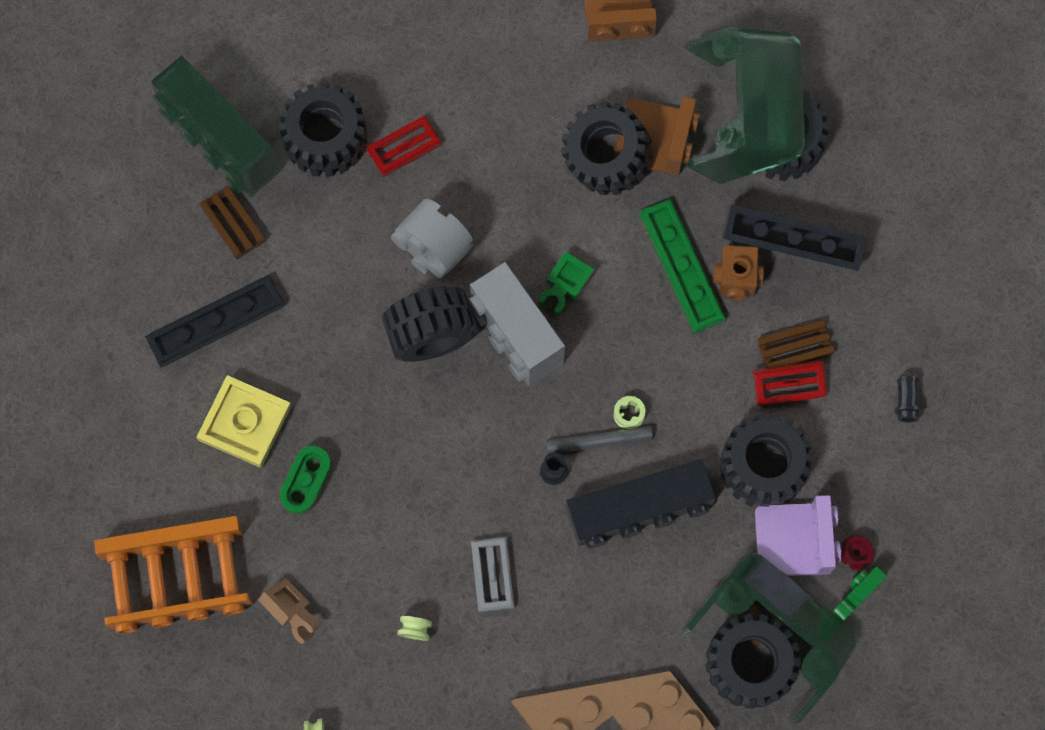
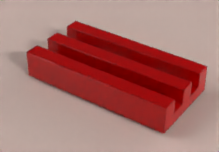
M424 115L367 146L366 151L384 178L440 147L441 141ZM422 127L424 128L425 132L399 144L381 156L378 155V151ZM428 138L431 139L423 145L413 149L412 151L404 154L403 156L384 165L386 161L394 158L395 156L405 152L406 150L414 147L415 145L425 141Z
M821 360L752 370L757 406L827 397L824 366ZM816 371V375L762 383L763 378ZM818 384L817 389L764 396L763 392L779 388Z

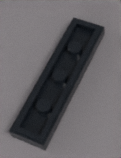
M269 274L146 335L145 338L159 366L162 368L285 307V303Z

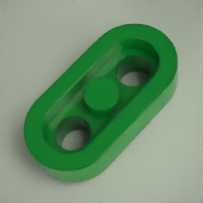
M308 446L297 454L280 490V501L287 512L293 515H303L314 507L331 471V461L324 449L318 446ZM313 460L320 463L319 469L314 472L307 469L308 463ZM297 492L305 494V499L301 503L292 501L293 495Z

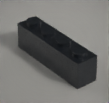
M729 204L722 238L856 271H859L867 237L732 204Z
M700 459L567 499L566 510L578 547L587 545L588 549H593L607 544L608 537L618 534L621 535L622 539L636 536L642 533L641 527L654 524L655 528L669 526L676 522L675 517L687 513L689 518L702 516L710 512L709 507L713 506L716 498L703 460Z

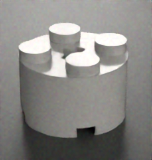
M423 199L395 229V232L391 235V240L404 251L407 250L413 256L411 263L422 273L427 274L430 270L436 277L443 279L473 248L474 245L470 244L473 239L468 230L451 213L447 217L437 211L441 205L430 199Z

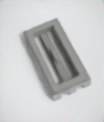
M506 537L471 541L478 612L514 609ZM494 546H500L506 601H499ZM485 547L491 603H485L482 583L479 548Z

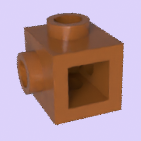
M723 245L720 263H714L713 284H719V295L727 296V299L733 301H744L748 297H754L756 287H762L764 267L757 265L758 247Z

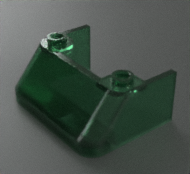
M726 27L685 43L687 51L715 67L736 61L737 119L725 123L719 129L715 139V152L689 160L688 168L719 184H723L797 159L805 145L801 44L798 38L786 31Z
M750 553L743 556L734 565L681 630L686 634L692 631L713 604H716L728 614L737 615L745 612L755 600H758L813 646L804 657L801 666L804 678L813 688L788 718L793 724L801 723L838 677L855 649L856 638L853 631L769 560L760 554Z

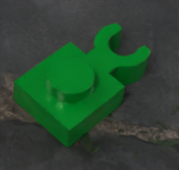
M565 251L547 277L546 283L553 288L545 290L540 295L539 306L543 307L546 301L554 299L558 302L554 315L556 317L560 316L565 309L566 296L576 301L594 274V269Z
M877 566L869 574L863 569L849 584L854 590L833 610L831 615L841 624L887 576Z

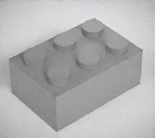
M505 262L470 284L471 297L468 300L472 306L471 311L474 320L480 327L484 324L487 326L491 333L489 336L491 344L499 354L506 353L511 362L508 364V367L518 382L524 379L527 385L531 387L564 365L565 345Z

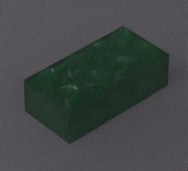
M182 55L150 81L155 91L152 97L160 106L158 111L170 125L174 122L182 129L180 132L182 137L193 148L196 145L200 146L205 153L203 158L215 171L219 168L227 175L225 180L236 193L239 194L244 191L251 198L280 173L273 147Z

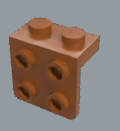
M584 0L588 42L641 39L655 36L656 9L652 8L651 0Z
M683 96L680 109L637 99L627 101L625 110L629 108L634 112L651 137L652 143L650 145L653 148V157H648L652 163L650 170L679 176L682 162L689 163L693 143H688L687 138L689 131L696 133L700 112L694 111L696 99ZM618 135L614 159L618 157L623 149L624 136Z

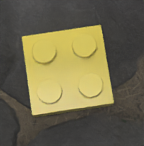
M227 375L196 438L204 444L262 468L292 405L286 400Z

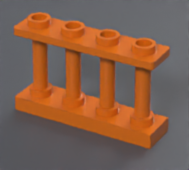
M231 516L94 540L96 555L101 560H107V564H111L117 616L104 618L105 626L110 630L115 629L116 634H127L136 632L138 630L137 625L151 623L152 628H161L173 625V619L187 617L189 622L208 619L211 612L223 611V615H236L245 612L244 607L253 604L252 598L248 593H238L232 543L235 542L234 537L243 536L241 522L238 517ZM213 541V545L218 548L224 597L203 600L196 550L199 549V543ZM178 547V551L182 552L189 603L167 607L161 556L164 555L165 549ZM142 553V557L147 560L153 609L132 613L125 562L128 561V556Z

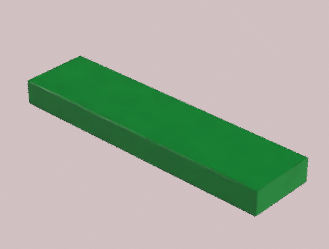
M671 199L640 210L639 216L693 335L725 322L726 318Z

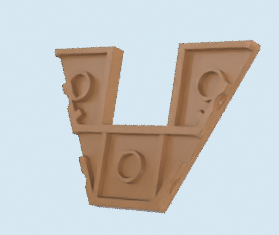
M670 671L517 698L511 701L531 730H596L611 717L616 720L622 730H715Z

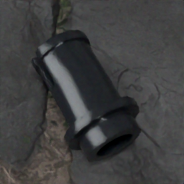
M914 376L900 377V379H897L898 407L895 408V414L898 415V421L917 422L919 421V415L923 414V409L919 407L920 379Z
M550 453L545 456V461L540 467L541 478L549 485L561 484L568 475L565 458L559 453ZM557 466L559 469L553 471L550 470L549 467Z

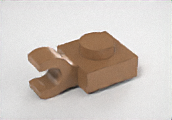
M287 578L266 590L258 600L282 626L290 622L292 634L301 644L310 640L313 637L311 633L321 626L320 621L306 610L310 602Z

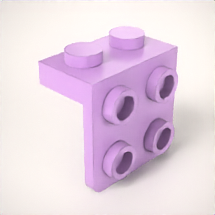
M816 496L811 504L769 505V507L758 506L754 515L758 571L761 576L828 575L835 569L836 563H840V542L834 541L833 527H838V511L836 506H831L830 496Z

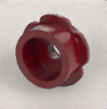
M849 536L842 542L841 562L845 565L848 564L850 569L856 571L863 570L865 565H870L874 560L875 553L871 542L863 536ZM858 550L860 552V555L855 556L853 554V551Z

